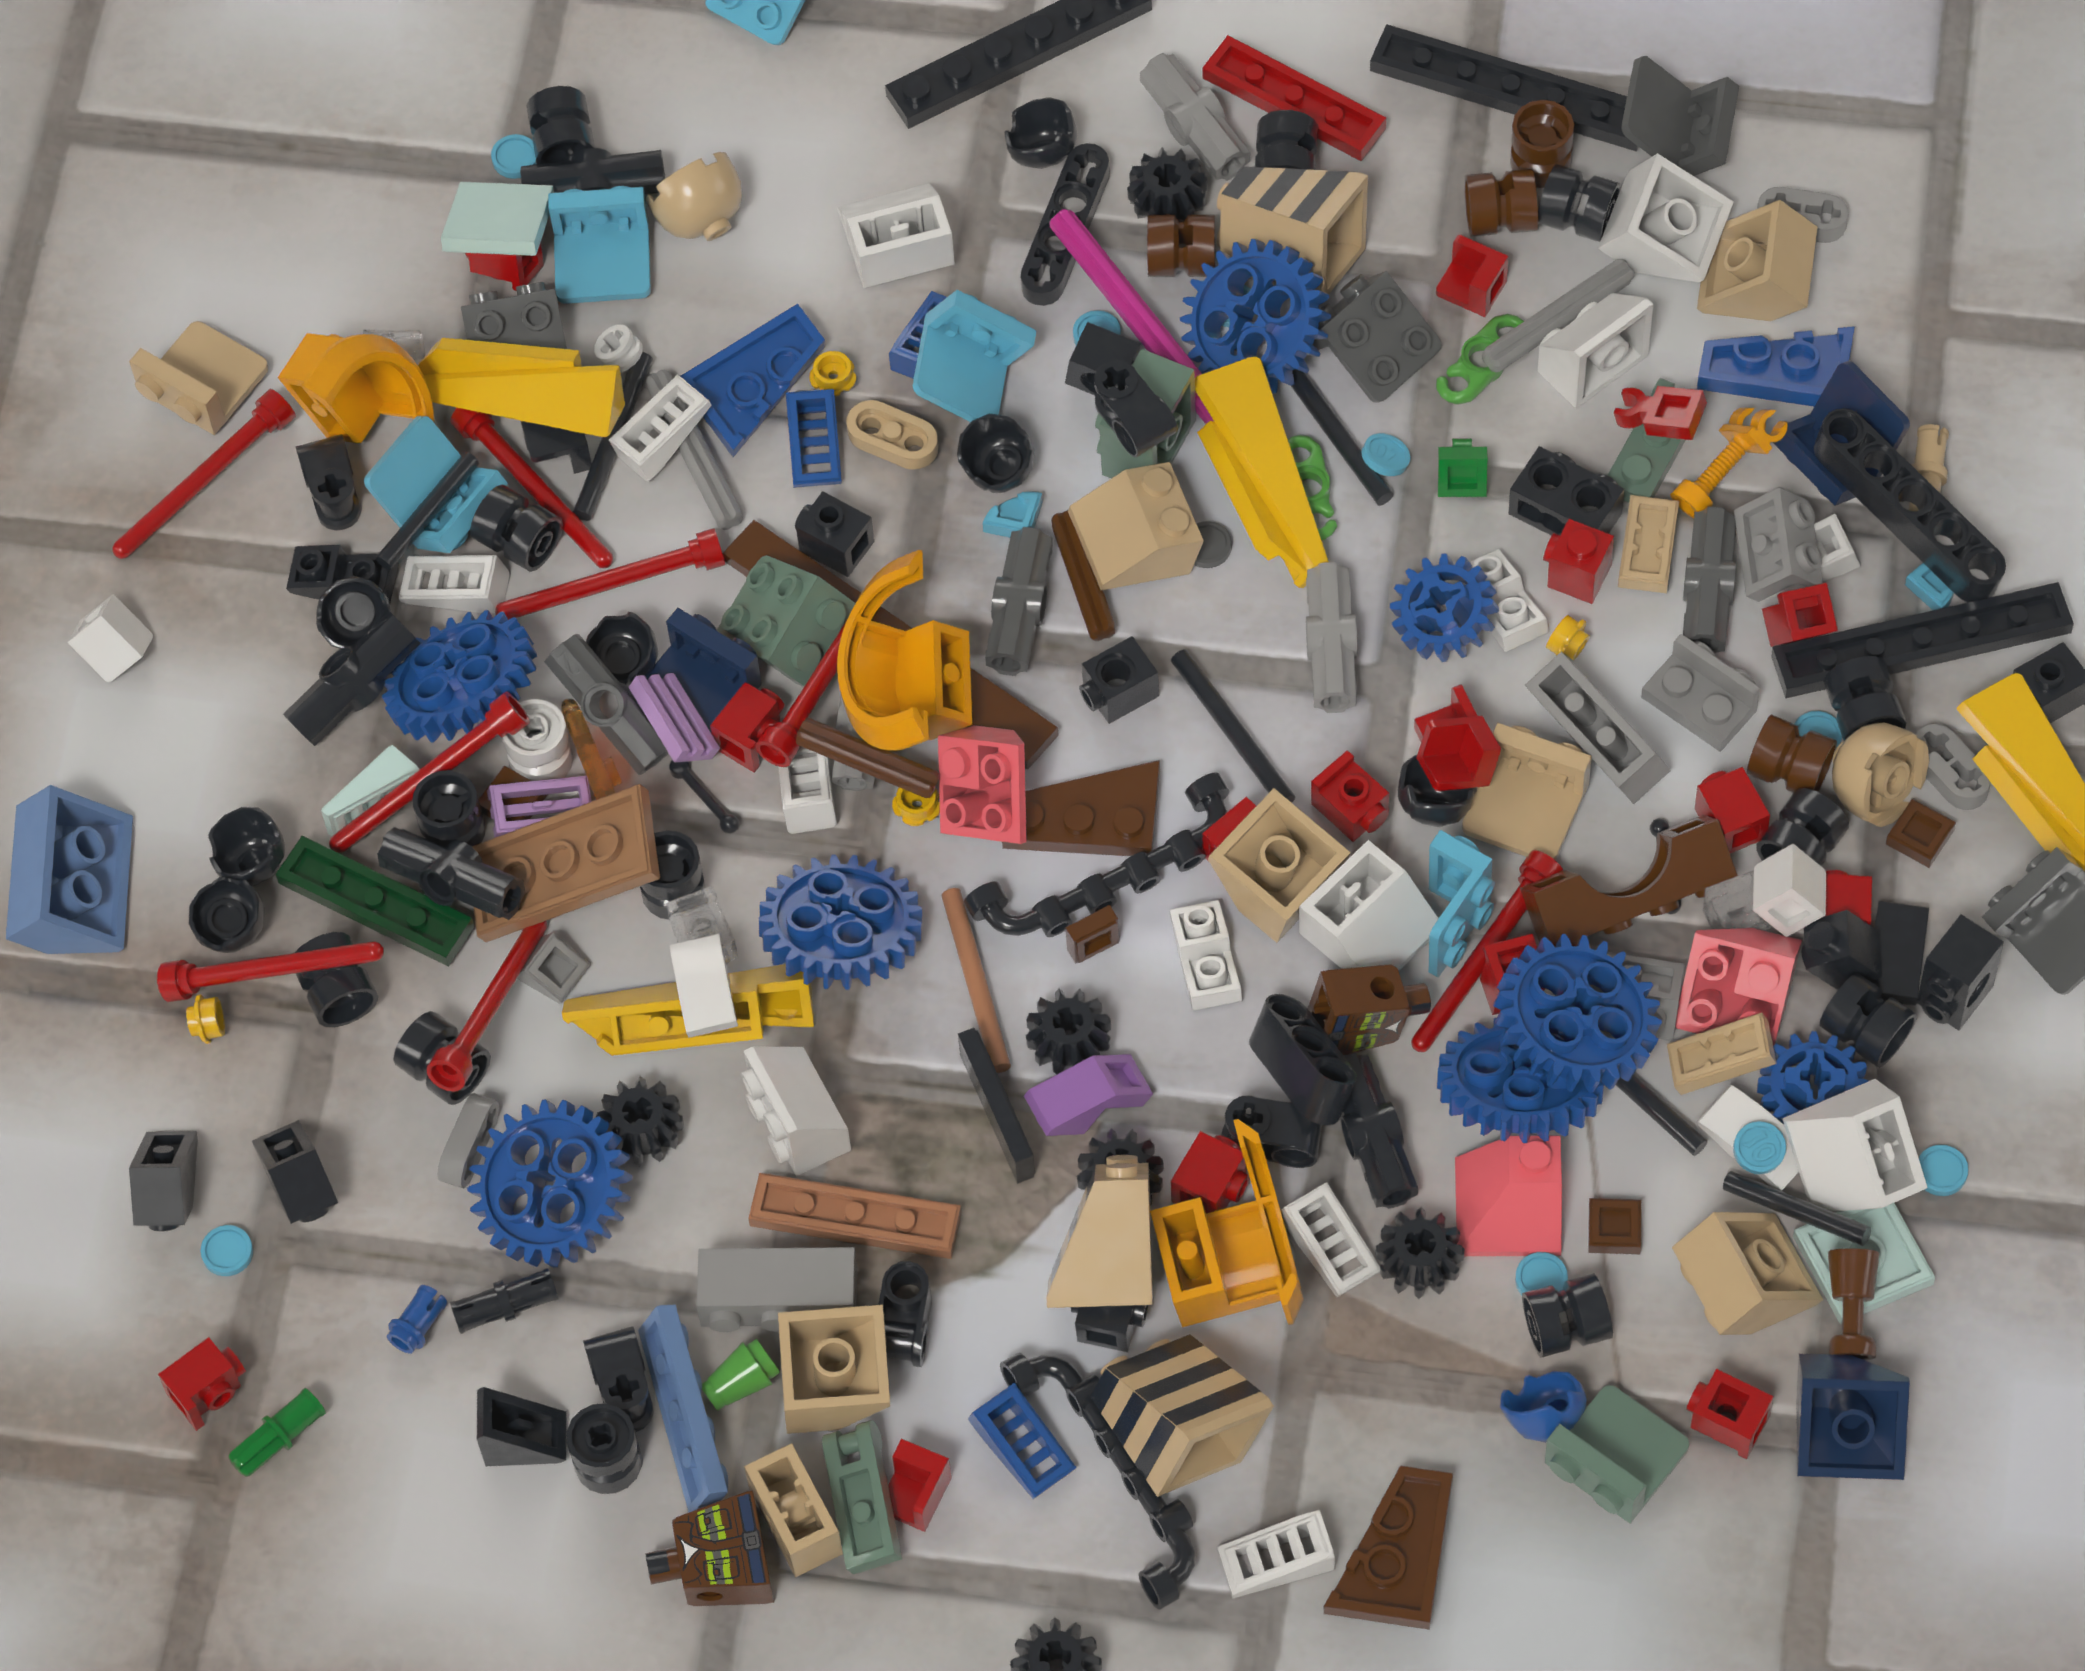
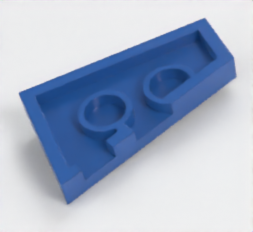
M797 303L680 376L710 401L712 406L704 414L703 418L732 457L738 453L786 395V392L791 389L824 349L825 339Z
M1855 326L1838 328L1835 335L1814 337L1811 330L1794 332L1793 339L1769 341L1760 335L1705 341L1697 389L1814 407L1837 366L1849 361Z

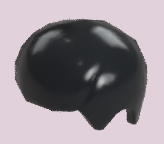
M1048 97L1032 100L1016 108L1012 112L1011 131H1005L1007 150L1013 160L1026 167L1043 169L1062 162L1074 148L1077 140L1075 121L1065 101Z
M989 413L972 420L960 434L957 457L963 470L976 486L984 491L989 490L992 493H1005L1021 485L1033 469L1034 447L1028 434L1013 418Z
M356 576L336 580L319 598L316 612L317 629L332 647L339 649L345 646L352 647L390 611L388 597L373 581Z
M628 612L626 615L604 616L597 627L593 628L587 635L586 643L620 683L629 687L636 676L644 675L646 677L653 671L658 657L655 634L651 627L635 613Z
M1417 755L1404 762L1398 784V799L1403 810L1410 815L1411 819L1421 824L1442 827L1458 823L1470 810L1474 789L1436 791L1417 760Z
M240 807L223 815L208 834L213 853L209 860L217 875L242 881L245 879L251 886H255L275 875L285 855V844L281 831L271 816L259 807Z
M221 876L198 891L189 905L188 925L201 945L216 952L234 953L253 944L263 929L265 908L258 892L245 879L242 881Z

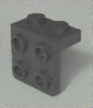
M1641 56L1635 59L1633 63L1622 120V132L1625 137L1651 157L1658 153L1693 176L1726 164L1739 85L1729 77H1724L1697 89L1690 90L1648 56Z
M1387 271L1367 279L1362 274L1358 275L1340 290L1344 298L1334 307H1331L1330 304L1321 307L1320 310L1331 314L1330 319L1318 324V329L1326 332L1328 338L1315 339L1312 344L1318 350L1329 347L1367 397L1375 403L1387 399L1437 354L1442 346L1439 337Z
M544 282L517 286V296L502 299L498 298L497 291L470 295V305L461 306L467 340L567 349L555 289L546 290Z
M2056 847L2052 852L2046 850L2036 856L2026 867L2028 874L2014 887L2008 885L1998 891L1989 901L1988 906L1990 909L1982 918L1996 933L2007 938L2055 992L2066 995L2085 979V871L2072 856Z

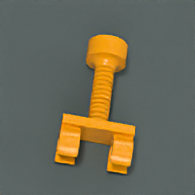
M1742 407L1732 413L1729 424H1724L1718 430L1728 440L1729 445L1720 452L1694 482L1687 479L1682 480L1670 494L1672 500L1679 501V508L1684 513L1694 519L1695 512L1712 507L1713 502L1709 497L1710 492L1714 490L1746 452L1768 454L1773 448L1770 443L1777 442L1785 436L1788 427L1786 421H1779L1773 427L1771 433L1767 434L1765 432L1766 419L1771 417L1776 410H1759L1752 417L1750 426H1743V420L1755 408Z

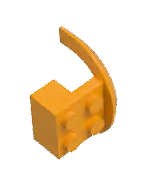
M307 333L278 376V379L326 438L342 434L344 441L361 444L380 414L412 419L417 416H427L435 423L432 398L420 368L407 351L383 336L356 334L343 338L336 334L326 336Z
M916 550L891 561L874 575L855 603L846 621L840 640L837 674L845 711L858 735L868 744L882 750H903L927 740L936 739L938 735L972 725L969 631L935 620L907 631L871 621L875 612L891 594L923 579L922 550Z
M1239 1119L1233 1121L1256 1200L1207 1214L1201 1197L1150 1211L1173 1304L1182 1328L1281 1301L1288 1325H1293L1304 1301L1289 1239L1259 1134Z

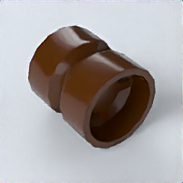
M1537 100L1522 106L1514 115L1510 165L1512 171L1532 169L1536 188L1545 187L1548 176L1555 164L1571 168L1574 122L1572 115L1564 106L1554 101Z
M1532 169L1506 171L1502 179H1496L1492 172L1465 175V206L1470 237L1495 235L1500 227H1506L1510 233L1537 231L1538 204L1535 177Z
M1148 215V277H1175L1179 270H1184L1188 277H1207L1201 265L1206 263L1215 267V215H1188L1184 222H1179L1175 215ZM1180 244L1187 245L1184 248H1180Z
M1771 714L1764 723L1754 745L1747 766V775L1767 783H1774L1782 778L1785 781L1786 790L1792 793L1799 788H1807L1819 792L1832 763L1837 740L1812 730L1800 736L1798 726Z

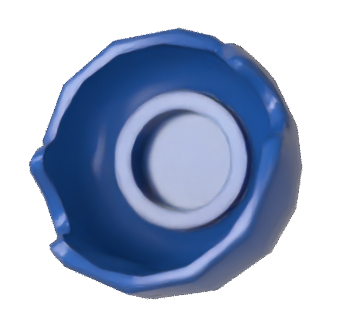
M1552 1371L1537 1378L1527 1375L1524 1377V1385L1521 1392L1514 1395L1510 1390H1503L1500 1400V1409L1505 1417L1525 1439L1545 1443L1559 1424L1570 1431L1580 1420L1586 1408V1393L1582 1384L1571 1373Z

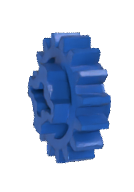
M1447 553L1441 554L1439 565L1435 566L1427 557L1423 558V571L1417 573L1408 568L1405 572L1410 579L1407 586L1396 584L1394 590L1402 599L1401 601L1390 603L1389 608L1395 616L1399 617L1392 622L1393 628L1399 635L1404 634L1401 640L1410 650L1417 647L1416 651L1426 660L1432 655L1434 650L1441 662H1447L1451 650H1455L1461 658L1467 657L1465 645L1471 642L1475 646L1481 647L1483 642L1478 635L1480 631H1493L1495 628L1487 618V615L1499 612L1498 605L1493 599H1490L1497 593L1496 589L1490 581H1485L1487 575L1479 565L1472 568L1471 563L1464 556H1461L1454 565ZM1445 580H1456L1459 582L1450 584L1445 582ZM1445 604L1447 610L1443 612L1442 606ZM1437 631L1443 633V635L1435 636L1430 635V633Z
M1811 1031L1809 1042L1802 1043L1796 1034L1790 1035L1789 1049H1785L1777 1043L1773 1046L1777 1064L1760 1069V1074L1763 1076L1758 1078L1757 1093L1764 1095L1761 1098L1760 1106L1768 1112L1775 1111L1773 1116L1784 1124L1782 1118L1868 1082L1869 1080L1863 1079L1866 1074L1867 1065L1865 1062L1852 1063L1856 1050L1853 1046L1847 1047L1843 1051L1837 1049L1838 1037L1832 1035L1826 1044L1819 1042L1817 1031ZM1799 1063L1796 1067H1791L1792 1065ZM1810 1075L1814 1076V1084L1817 1085V1099L1813 1098V1089H1810Z

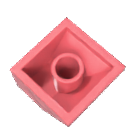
M1509 1136L1506 1141L1499 1139L1455 1157L1456 1227L1460 1232V1240L1457 1244L1464 1248V1256H1528L1536 1252H1546L1555 1256H1561L1562 1170L1560 1136H1549V1141L1546 1142L1539 1136H1530L1527 1143H1523L1519 1136Z

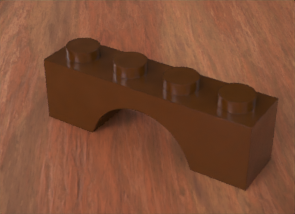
M1702 815L1657 833L1656 852L1652 864L1640 880L1626 889L1615 892H1599L1591 887L1581 875L1564 870L1521 887L1520 890L1539 943L1542 938L1546 937L1555 947L1561 935L1566 934L1572 946H1577L1582 935L1589 936L1602 930L1606 935L1614 934L1633 925L1632 918L1649 912L1650 916H1658L1675 910L1679 907L1677 900L1694 893L1697 898L1718 893L1725 888L1724 881L1738 875L1718 819Z

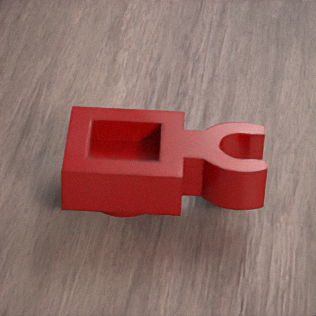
M1657 386L1653 396H1645L1640 389L1624 388L1621 392L1624 404L1632 408H1615L1613 413L1617 425L1622 428L1630 429L1643 424L1648 436L1693 440L1707 402L1703 390Z

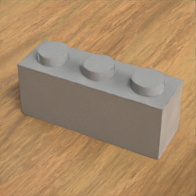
M1562 651L1525 684L1542 706L1588 755L1592 756L1591 759L1633 804L1671 771L1656 752Z
M855 1248L699 1249L696 1307L701 1327H710L712 1330L719 1332H732L738 1330L740 1326H761L765 1330L779 1332L778 1313L857 1307L858 1266Z

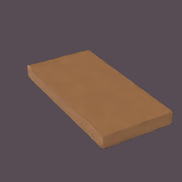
M641 784L472 846L478 852L484 864L524 880L525 894L521 900L519 910L509 920L503 917L498 918L474 907L477 937L484 942H489L660 879L649 791Z

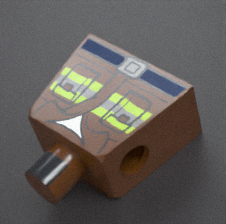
M1389 964L1321 971L1307 1009L1344 1056L1391 1044L1399 1040L1408 1016L1430 1012L1431 998L1425 983L1403 986L1398 968Z
M753 1490L676 1517L672 1520L676 1547L645 1553L651 1585L682 1579L688 1605L719 1606L774 1603Z

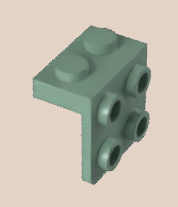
M766 555L761 557L749 571L746 582L731 607L724 613L717 631L731 640L739 638L745 641L754 649L758 659L765 661L791 681L804 687L848 619L855 602L819 576Z
M1607 1385L1599 1391L1584 1410L1580 1420L1570 1431L1559 1424L1548 1437L1545 1464L1559 1478L1568 1483L1575 1484L1592 1496L1594 1501L1604 1510L1617 1514L1631 1524L1687 1454L1689 1440L1681 1432L1617 1387Z

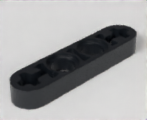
M1085 143L1078 145L1068 154L1021 269L1020 278L1023 296L1034 305L1046 306L1059 300L1076 262L1067 248L1061 251H1052L1045 246L1044 243L1047 239L1056 236L1050 228V220L1059 211L1063 210L1060 205L1064 200L1071 197L1079 198L1086 203V206L1080 212H1076L1075 215L1089 230L1109 180L1110 168L1107 152L1096 144ZM1088 162L1095 163L1096 167L1089 169L1086 176V184L1081 183V168H1085ZM1044 264L1050 266V281H1045L1042 287L1035 286V282L1041 280L1045 271Z

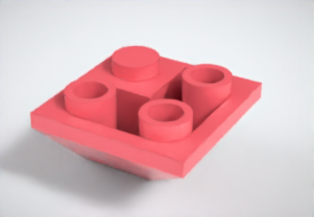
M974 725L938 735L940 833L1016 844L1026 843L1024 742L1014 730Z
M1755 928L1696 930L1679 999L1675 1028L1699 1034L1763 1013L1769 1022L1774 1046L1790 993L1802 940Z

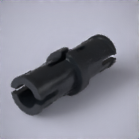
M546 1268L543 1271L504 1284L503 1280L494 1282V1288L449 1303L459 1332L462 1334L465 1331L505 1318L506 1322L516 1319V1313L553 1300H559L550 1271Z

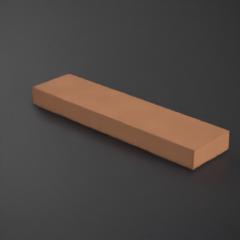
M759 1173L748 1220L751 1227L952 1259L962 1211L961 1205Z

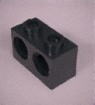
M1539 446L1510 488L1508 514L1551 536L1553 533L1561 535L1568 519L1609 534L1622 515L1625 488L1619 486L1615 480L1605 474H1595L1577 465L1569 456L1563 453L1551 452ZM1547 484L1552 485L1556 488L1546 490L1540 488L1539 486ZM1594 506L1598 508V510L1586 511L1582 509V507Z

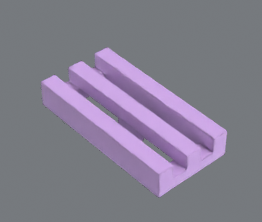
M668 673L663 679L659 674H654L648 680L644 675L636 676L629 689L674 762L713 759L720 747L675 674Z
M587 776L490 785L487 790L488 800H491V819H494L495 825L493 828L494 838L547 819L537 818L506 822L505 818L566 812L592 802ZM579 792V798L503 806L502 800L506 798Z

